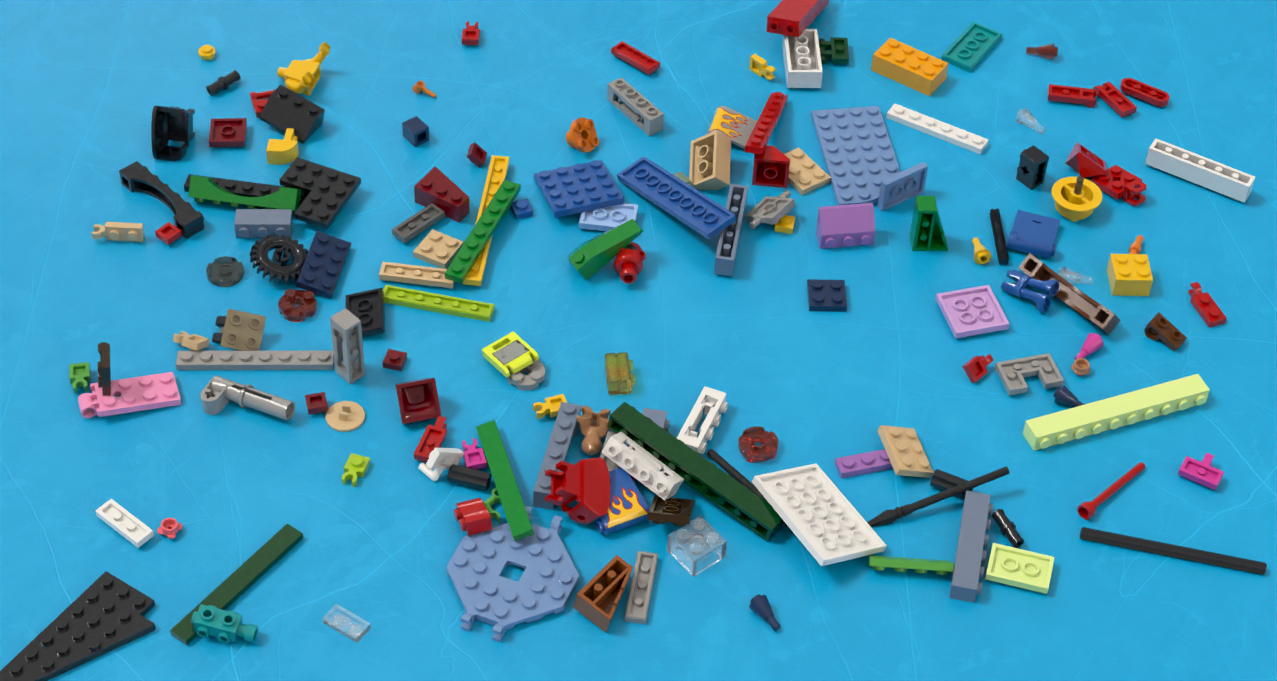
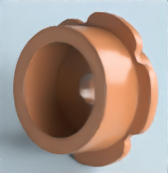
M1078 358L1071 365V369L1079 376L1087 375L1090 372V363L1084 358Z

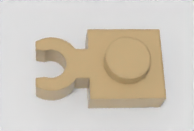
M180 331V335L173 334V342L182 343L181 346L187 347L191 351H200L209 346L210 339L196 334L189 335L184 331Z

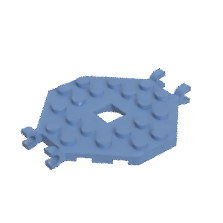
M525 505L529 520L531 521L532 515L530 513L532 512V507ZM555 515L550 529L531 524L534 534L518 541H514L508 523L493 527L492 530L463 537L446 567L447 574L451 578L454 589L465 610L461 617L463 622L461 629L469 632L476 619L493 625L492 632L494 635L492 640L501 642L506 630L514 628L515 624L525 621L526 623L542 619L543 615L552 612L554 614L563 612L579 582V574L558 535L562 530V525H560L563 520L562 517ZM516 565L525 569L518 582L500 576L505 566Z

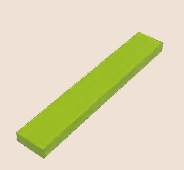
M385 285L383 289L384 303L490 322L495 309V304Z

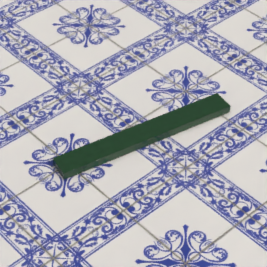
M286 524L170 630L171 635L187 646L198 636L196 631H194L193 624H191V618L194 611L198 612L201 604L206 606L212 605L218 609L226 610L302 540L303 533Z

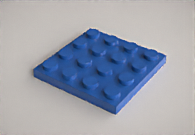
M594 160L589 163L575 164L574 166L559 167L554 170L534 173V180L555 218L624 204V197L602 160Z

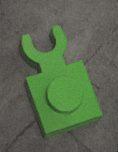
M89 362L69 364L70 383L74 393H77L79 387H84L85 392H88L87 382H91Z

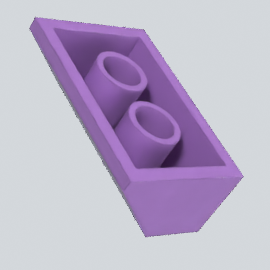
M873 203L819 207L816 237L820 249L874 244L875 220Z

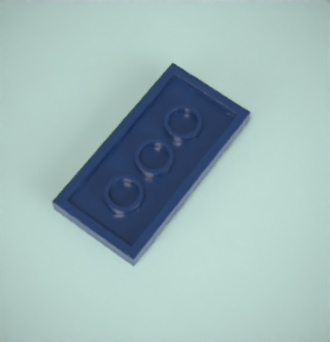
M316 231L296 287L331 299L352 243Z

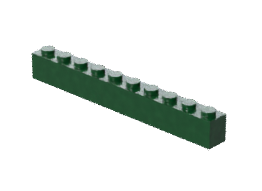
M623 402L610 414L607 425L608 429L615 434L619 432L624 433L684 479V483L767 542L782 528L783 519L762 497L753 493L748 487L736 481L731 475L719 469L714 463L702 457L697 451L685 445L683 441L678 440L666 429L661 428L650 418L637 411L633 406Z

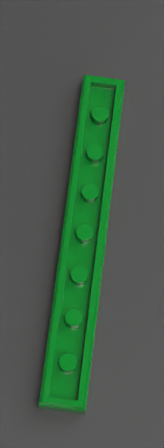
M495 420L476 426L514 541L533 535L534 531Z

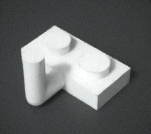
M434 448L429 455L427 463H421L418 469L432 481H437L443 470H449L453 464L458 465L464 452L456 448Z

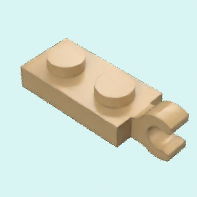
M106 222L105 226L95 224L93 226L94 231L91 233L93 239H101L106 236L107 240L144 242L145 239L143 223Z

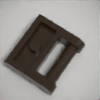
M101 342L98 344V353L100 354V362H98V388H102L103 396H111L110 345L106 342Z

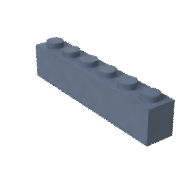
M730 184L726 209L734 213L737 220L720 233L714 274L733 276L747 205L748 186Z
M966 490L949 596L951 599L974 603L976 595L981 593L982 583L978 582V580L983 578L984 566H981V562L985 563L987 552L983 550V546L987 547L989 538L985 531H989L991 519L987 517L988 515L991 516L993 504L990 503L991 495Z

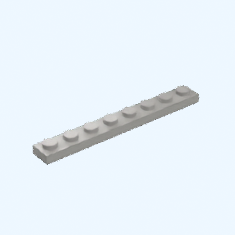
M178 351L176 369L333 370L334 352Z

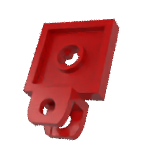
M1117 165L1107 169L1105 175H1098L1091 179V182L1096 184L1101 191L1117 200L1123 197V201L1133 206H1138L1145 202L1146 197L1141 192L1147 189V185L1142 182V179Z

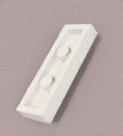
M110 499L95 510L97 517L137 548L154 536L152 529L113 499Z

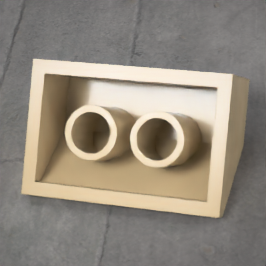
M716 130L691 141L689 180L694 184L695 189L719 190L730 185V137Z

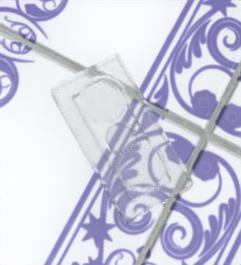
M335 604L323 617L324 624L357 643L371 629L369 622L338 604Z

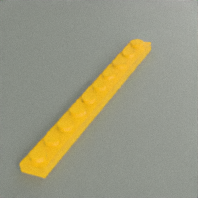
M492 155L476 223L502 182L506 180L510 157ZM492 237L463 281L464 285H482Z

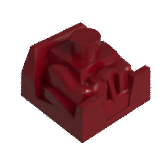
M423 378L395 384L402 424L441 416L435 378Z

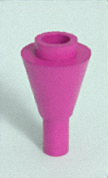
M1089 333L1081 351L1074 359L1085 358L1102 348L1104 344L1101 336Z

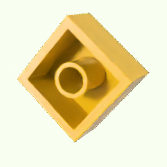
M1110 254L1107 274L1111 294L1116 296H1149L1153 278L1148 255Z

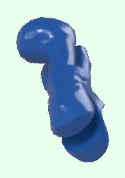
M1008 270L1006 276L1018 283L1014 285L1004 281L1001 289L1017 297L1032 300L1036 303L1037 309L1040 312L1046 313L1051 306L1050 296L1054 297L1059 290V281L1053 279L1042 281L1024 275L1021 271ZM1030 286L1039 289L1046 294L1038 293L1026 288Z

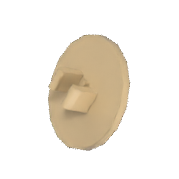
M341 401L329 407L325 419L327 425L333 430L349 432L363 424L365 412L358 403Z

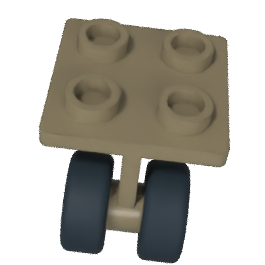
M228 309L226 316H217L215 325L220 327V333L213 334L212 342L221 343V347L239 351H259L266 317Z

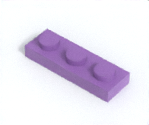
M885 449L835 458V466L840 478L893 469Z

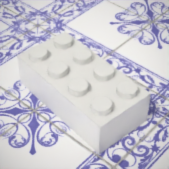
M806 29L799 37L783 35L782 50L787 88H821L823 71L817 29Z

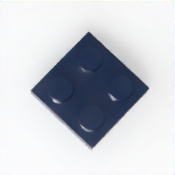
M807 279L809 311L846 312L847 301L844 280Z

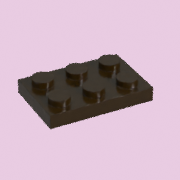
M654 496L648 511V520L653 521L655 524L670 522L675 526H685L690 523L695 508V500L674 497L663 500L659 496Z

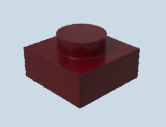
M474 142L469 146L467 158L480 168L485 163L487 152Z
M388 349L382 362L383 368L402 371L407 360V353Z
M325 392L305 395L309 415L328 411Z

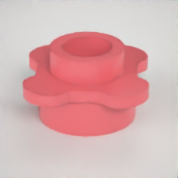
M166 518L161 522V527L157 531L158 534H164L169 539H173L176 537V533L182 530L183 526L174 518Z

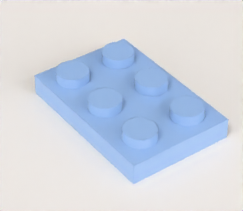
M624 203L581 212L579 228L608 231L631 219H634L636 222L638 205Z

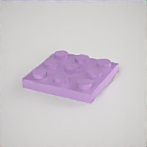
M989 285L936 294V301L955 339L1009 329V322Z

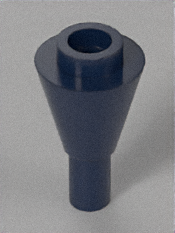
M1065 385L1063 388L1058 387L1053 395L1056 398L1054 402L1070 407L1085 405Z
M758 594L753 597L749 608L767 621L774 631H777L781 625L774 617L767 596Z

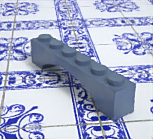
M561 402L533 490V507L554 509L555 504L545 501V497L551 495V477L545 476V472L549 469L558 472L562 471L556 469V464L560 461H566L574 436L577 435L580 425L576 420V416H581V405Z

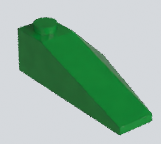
M631 219L582 243L568 255V259L576 270L588 280L615 257L620 248H625L643 230L634 219Z

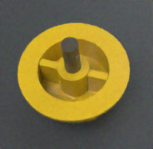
M1080 176L1062 178L1052 187L1051 193L1055 201V209L1062 216L1069 218L1073 222L1090 216L1093 209L1097 208L1102 201V192L1099 187L1090 180Z

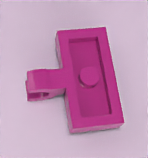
M1206 453L1202 462L1186 456L1178 475L1216 491L1224 472L1211 466L1214 455Z

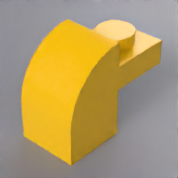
M287 128L284 140L269 139L266 149L268 164H288L299 156L298 138L294 134V129Z

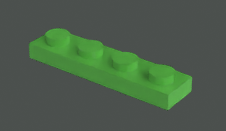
M869 555L868 564L873 566L874 570H885V567H892L894 571L906 572V569H915L914 572L927 573V570H935V574L948 575V571L954 572V563L947 560Z

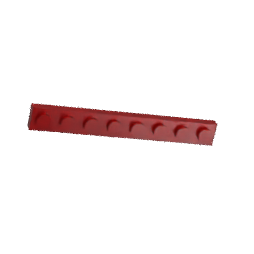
M781 92L771 93L745 145V152L763 154L788 102V95H784Z

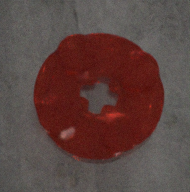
M288 289L279 299L278 307L284 319L291 322L305 321L306 317L310 316L311 318L317 311V302L312 291Z
M750 427L744 430L743 435L739 437L738 449L749 463L767 461L776 457L778 438L771 430L770 433L765 431L764 427ZM758 442L759 444H763V445H761V446H756L755 443Z

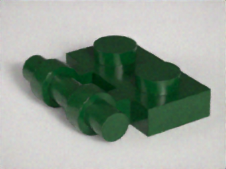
M831 37L830 41H825L823 38L819 39L822 65H825L828 59H831L832 64L849 63L847 38Z

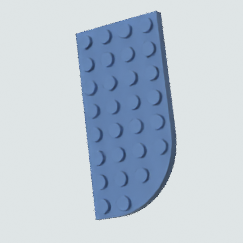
M879 106L811 111L812 122L828 175L831 177L830 182L837 206L878 203L881 181L899 173L898 163Z

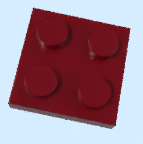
M247 118L211 119L209 147H245Z

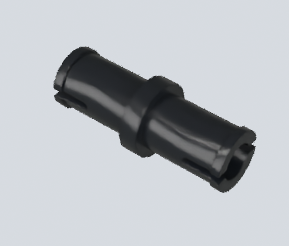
M234 70L224 77H219L211 85L206 86V90L209 95L213 96L223 89H228L229 85L239 81L241 77Z
M1003 509L996 510L992 514V518L1000 527L1001 534L1007 537L1013 548L1020 547L1024 540L1015 529L1016 525L1014 522H1010Z

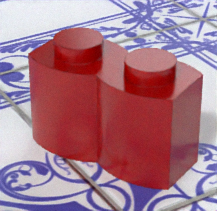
M481 498L456 503L454 516L456 521H459L461 531H465L469 536L492 530L490 514Z

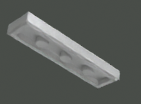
M637 552L625 613V622L646 625L658 561L657 553Z

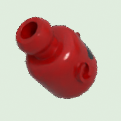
M631 242L625 248H620V251L614 257L613 268L620 275V279L624 283L631 284L635 282L637 275L643 269L646 254L635 242Z

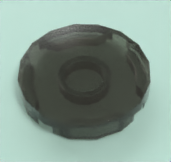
M219 257L212 264H208L206 269L207 279L211 284L218 287L233 286L243 279V264L234 257Z

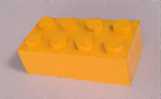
M889 38L873 54L871 71L930 96L946 80L949 63Z

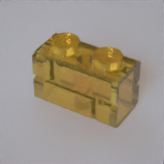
M627 352L617 354L606 353L604 366L608 394H630L632 386H635V374H631V371H633V360H629Z

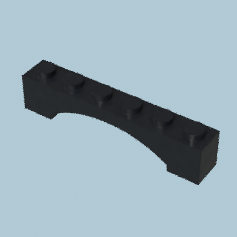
M136 161L119 170L121 184L131 193L141 192L150 195L170 208L175 215L173 216L174 224L182 231L184 238L188 239L204 229L202 213L196 211L189 202L184 201L178 193H175L167 184L160 181L158 176L153 175L146 166H142Z

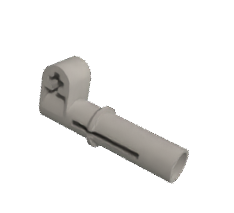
M214 376L200 394L203 411L208 415L220 413L229 401L238 403L242 408L249 407L287 421L292 418L295 412V402L260 391L255 389L253 385H243L219 376Z

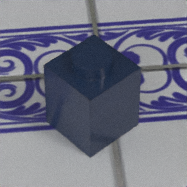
M417 116L402 123L403 137L414 147L429 141V127Z

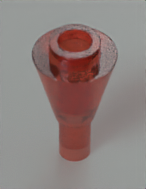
M1055 43L1038 47H1027L1026 54H1037L1054 60V57L1058 56V47H1055Z

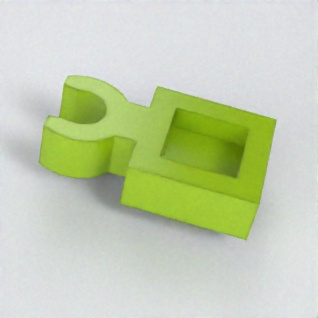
M351 453L344 466L342 484L345 485L347 480H352V487H355L358 484L357 477H364L370 465V458Z

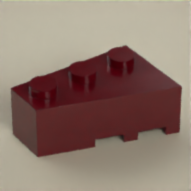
M436 166L414 186L415 203L427 207L433 203L445 212V217L458 223L470 213L469 196Z

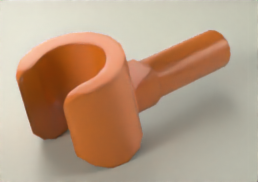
M418 81L412 87L415 93L423 91L433 98L436 97L435 93L425 87L423 81Z

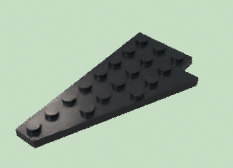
M104 572L0 671V681H48L156 629L155 623L144 617L155 606L154 600L109 572Z

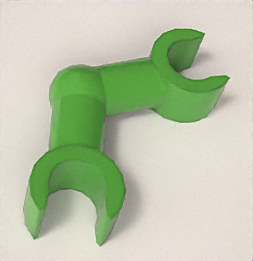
M497 488L492 490V496L483 503L491 519L495 518L500 523V513L494 511L491 507L495 503H501L500 497L497 496Z

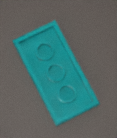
M973 22L941 56V60L971 73L1002 39L1003 34Z

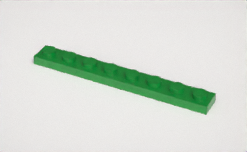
M507 180L502 182L446 270L445 279L463 283L520 192L521 184Z

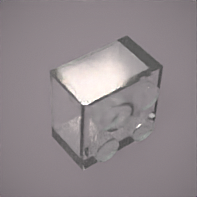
M701 516L668 535L667 551L693 577L726 557L727 541Z

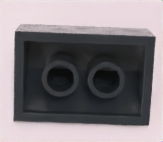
M280 85L270 95L259 119L283 133H286L287 128L294 129V134L297 136L298 141L304 144L322 125L325 109Z

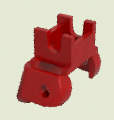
M601 457L582 459L575 465L560 461L556 464V469L562 470L561 472L551 469L545 472V476L551 477V495H547L545 501L561 506L562 511H567V515L573 521L589 524L596 518L604 516L608 511L610 503V475L608 466ZM575 499L579 502L574 508L567 506Z

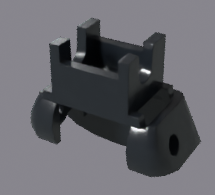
M173 106L153 107L151 141L154 159L177 161L186 155L189 142L195 136V132H193V114L195 109H188L186 111L184 108ZM169 140L185 142L181 147L168 146Z

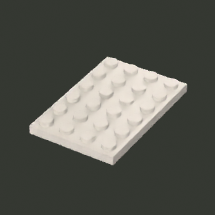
M817 463L754 476L752 483L821 566L884 552L887 545Z

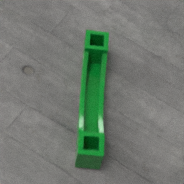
M191 175L188 197L194 198L196 202L205 203V199L212 200V204L223 205V202H230L229 206L234 207L246 204L249 209H258V206L265 207V209H292V214L300 206L302 189L280 187L279 191L270 195L245 197L224 190L213 182L214 178Z

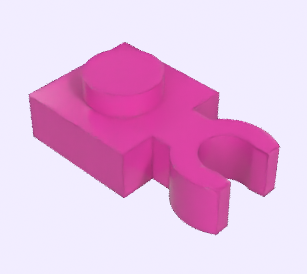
M473 439V445H467L465 440L462 441L465 466L475 470L487 468L483 449L478 448L477 440Z

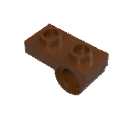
M1160 312L1153 317L1144 329L1145 335L1149 339L1158 340L1160 338L1173 351H1176L1187 339Z

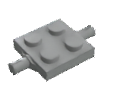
M785 190L779 196H766L745 215L747 222H750L749 227L755 229L761 223L770 225L778 223L795 206L794 199L788 198L791 196V193Z

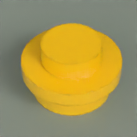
M203 45L198 50V54L203 60L213 59L216 53L215 48L210 45Z

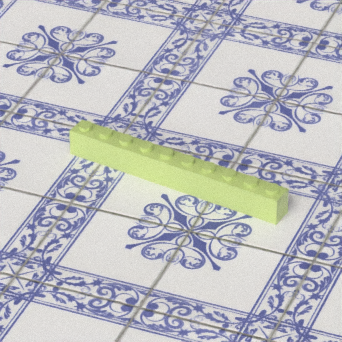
M1199 374L1026 420L1023 435L1033 451L1041 448L1045 449L1052 445L1063 444L1070 440L1081 439L1088 435L1098 434L1128 424L1131 425L1142 420H1149L1153 417L1167 415L1171 412L1185 410L1197 405L1200 406L1206 403L1210 389Z

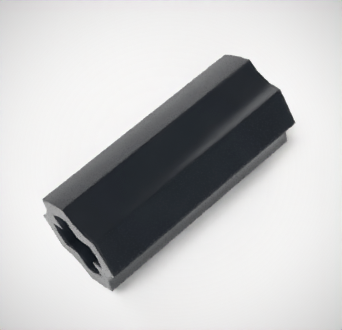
M455 464L450 466L447 481L485 491L489 489L492 479L491 473Z
M937 469L932 476L930 486L945 491L968 482V480ZM966 491L957 494L956 496L965 499Z

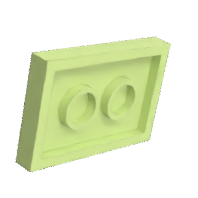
M993 543L985 579L1047 594L1055 557Z

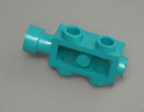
M201 604L198 612L194 611L191 618V624H193L197 635L204 638L211 635L217 637L222 643L235 642L237 636L253 643L258 632L257 625L242 624V615L234 611L221 610L212 605L206 606Z

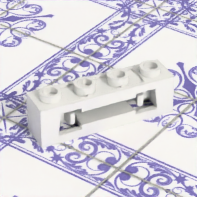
M704 386L677 439L683 441L685 445L699 454H704L707 441L713 437L714 427L719 426L721 414L727 410V393ZM705 408L704 414H706L707 416L700 428V433L697 438L698 433L695 431L703 417V410Z
M622 432L611 436L601 452L663 500L674 496L684 481L681 476Z

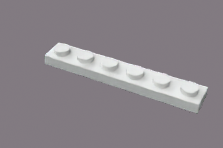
M895 103L887 112V119L980 155L988 145V139Z

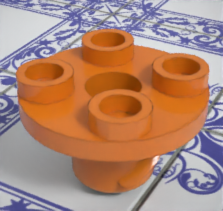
M581 117L572 122L570 131L566 133V141L572 148H576L582 153H587L598 146L599 139L597 138L593 120Z

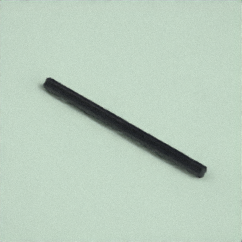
M1082 527L1080 531V538L1083 540L1262 575L1265 574L1267 569L1265 562Z

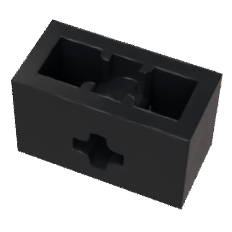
M1034 145L1023 150L1020 154L1016 179L1030 190L1043 184L1049 156Z

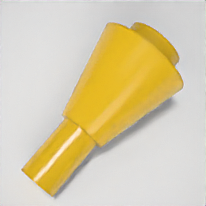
M973 238L974 262L979 265L988 263L992 257L991 252L980 243L978 238Z

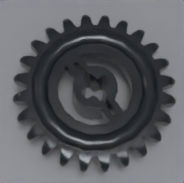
M274 234V237L267 235V237H261L260 240H256L255 244L252 245L250 262H254L253 268L259 266L257 274L260 271H264L262 278L270 275L269 282L276 277L277 284H279L281 279L284 280L285 285L288 279L293 284L295 277L297 280L299 278L308 250L303 249L304 245L298 244V240L293 241L290 236L286 238L285 235H281V237L278 234ZM276 249L270 260L268 257L269 251ZM291 254L294 258L293 264L287 266Z

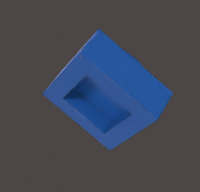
M528 199L515 201L510 206L516 220L533 216V209Z

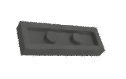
M431 203L393 228L392 235L405 244L443 219L445 212Z

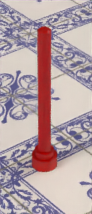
M1142 462L1138 463L1094 500L1083 502L1078 506L1077 512L1080 517L1088 520L1094 516L1096 508L1143 471L1145 464Z

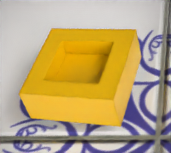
M784 215L775 224L774 231L792 234L795 216Z

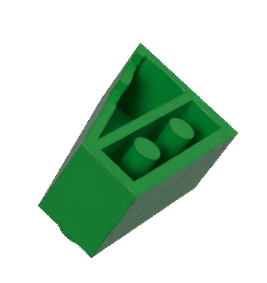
M916 196L910 230L912 251H948L946 236L935 196Z

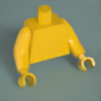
M323 42L319 46L320 51L315 57L302 61L293 60L288 68L279 67L277 76L284 78L285 87L297 94L310 96L321 77L320 65L329 54L331 47L326 42Z

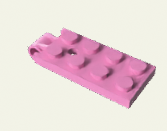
M173 372L111 381V396H103L102 388H98V383H92L90 388L93 393H83L78 397L80 412L84 418H92L96 414L99 417L181 405Z

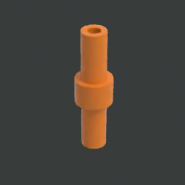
M1138 235L1135 242L1129 248V254L1140 253L1141 244L1144 240L1143 236Z

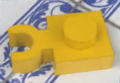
M757 54L750 56L749 70L760 77L765 76L770 81L775 78L772 73L776 69L773 66H767V61Z
M564 394L545 398V403H534L533 411H536V418H543L546 414H550L551 418L556 417L561 402L567 403Z

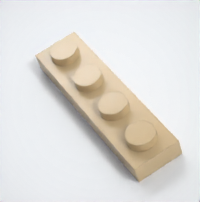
M382 262L379 272V280L444 288H453L455 282L445 279L447 269Z

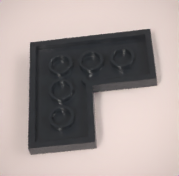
M298 157L280 178V185L288 188L302 189L303 193L308 194L295 211V219L325 229L329 228L361 184L360 177Z

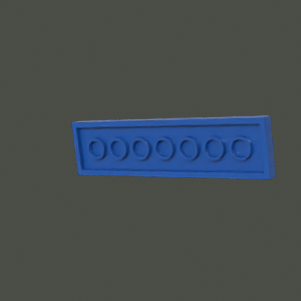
M645 156L617 174L620 182L709 240L737 220L734 213Z

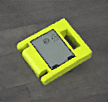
M514 331L481 349L483 357L506 378L510 376L507 368L515 374L532 364V359L535 361L539 360L538 353Z

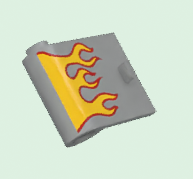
M719 106L715 111L707 134L718 130L730 137L731 143L745 149V145L757 121L726 106Z

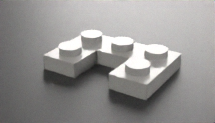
M1050 353L997 362L995 364V369L1008 395L1027 392L1028 386L1024 380L1025 377L1038 375L1045 389L1063 386L1064 379Z

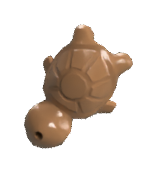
M582 406V416H576V420L580 423L581 432L585 436L581 448L587 455L595 456L602 450L600 439L605 437L609 430L607 425L611 411L603 409L596 413L590 407Z

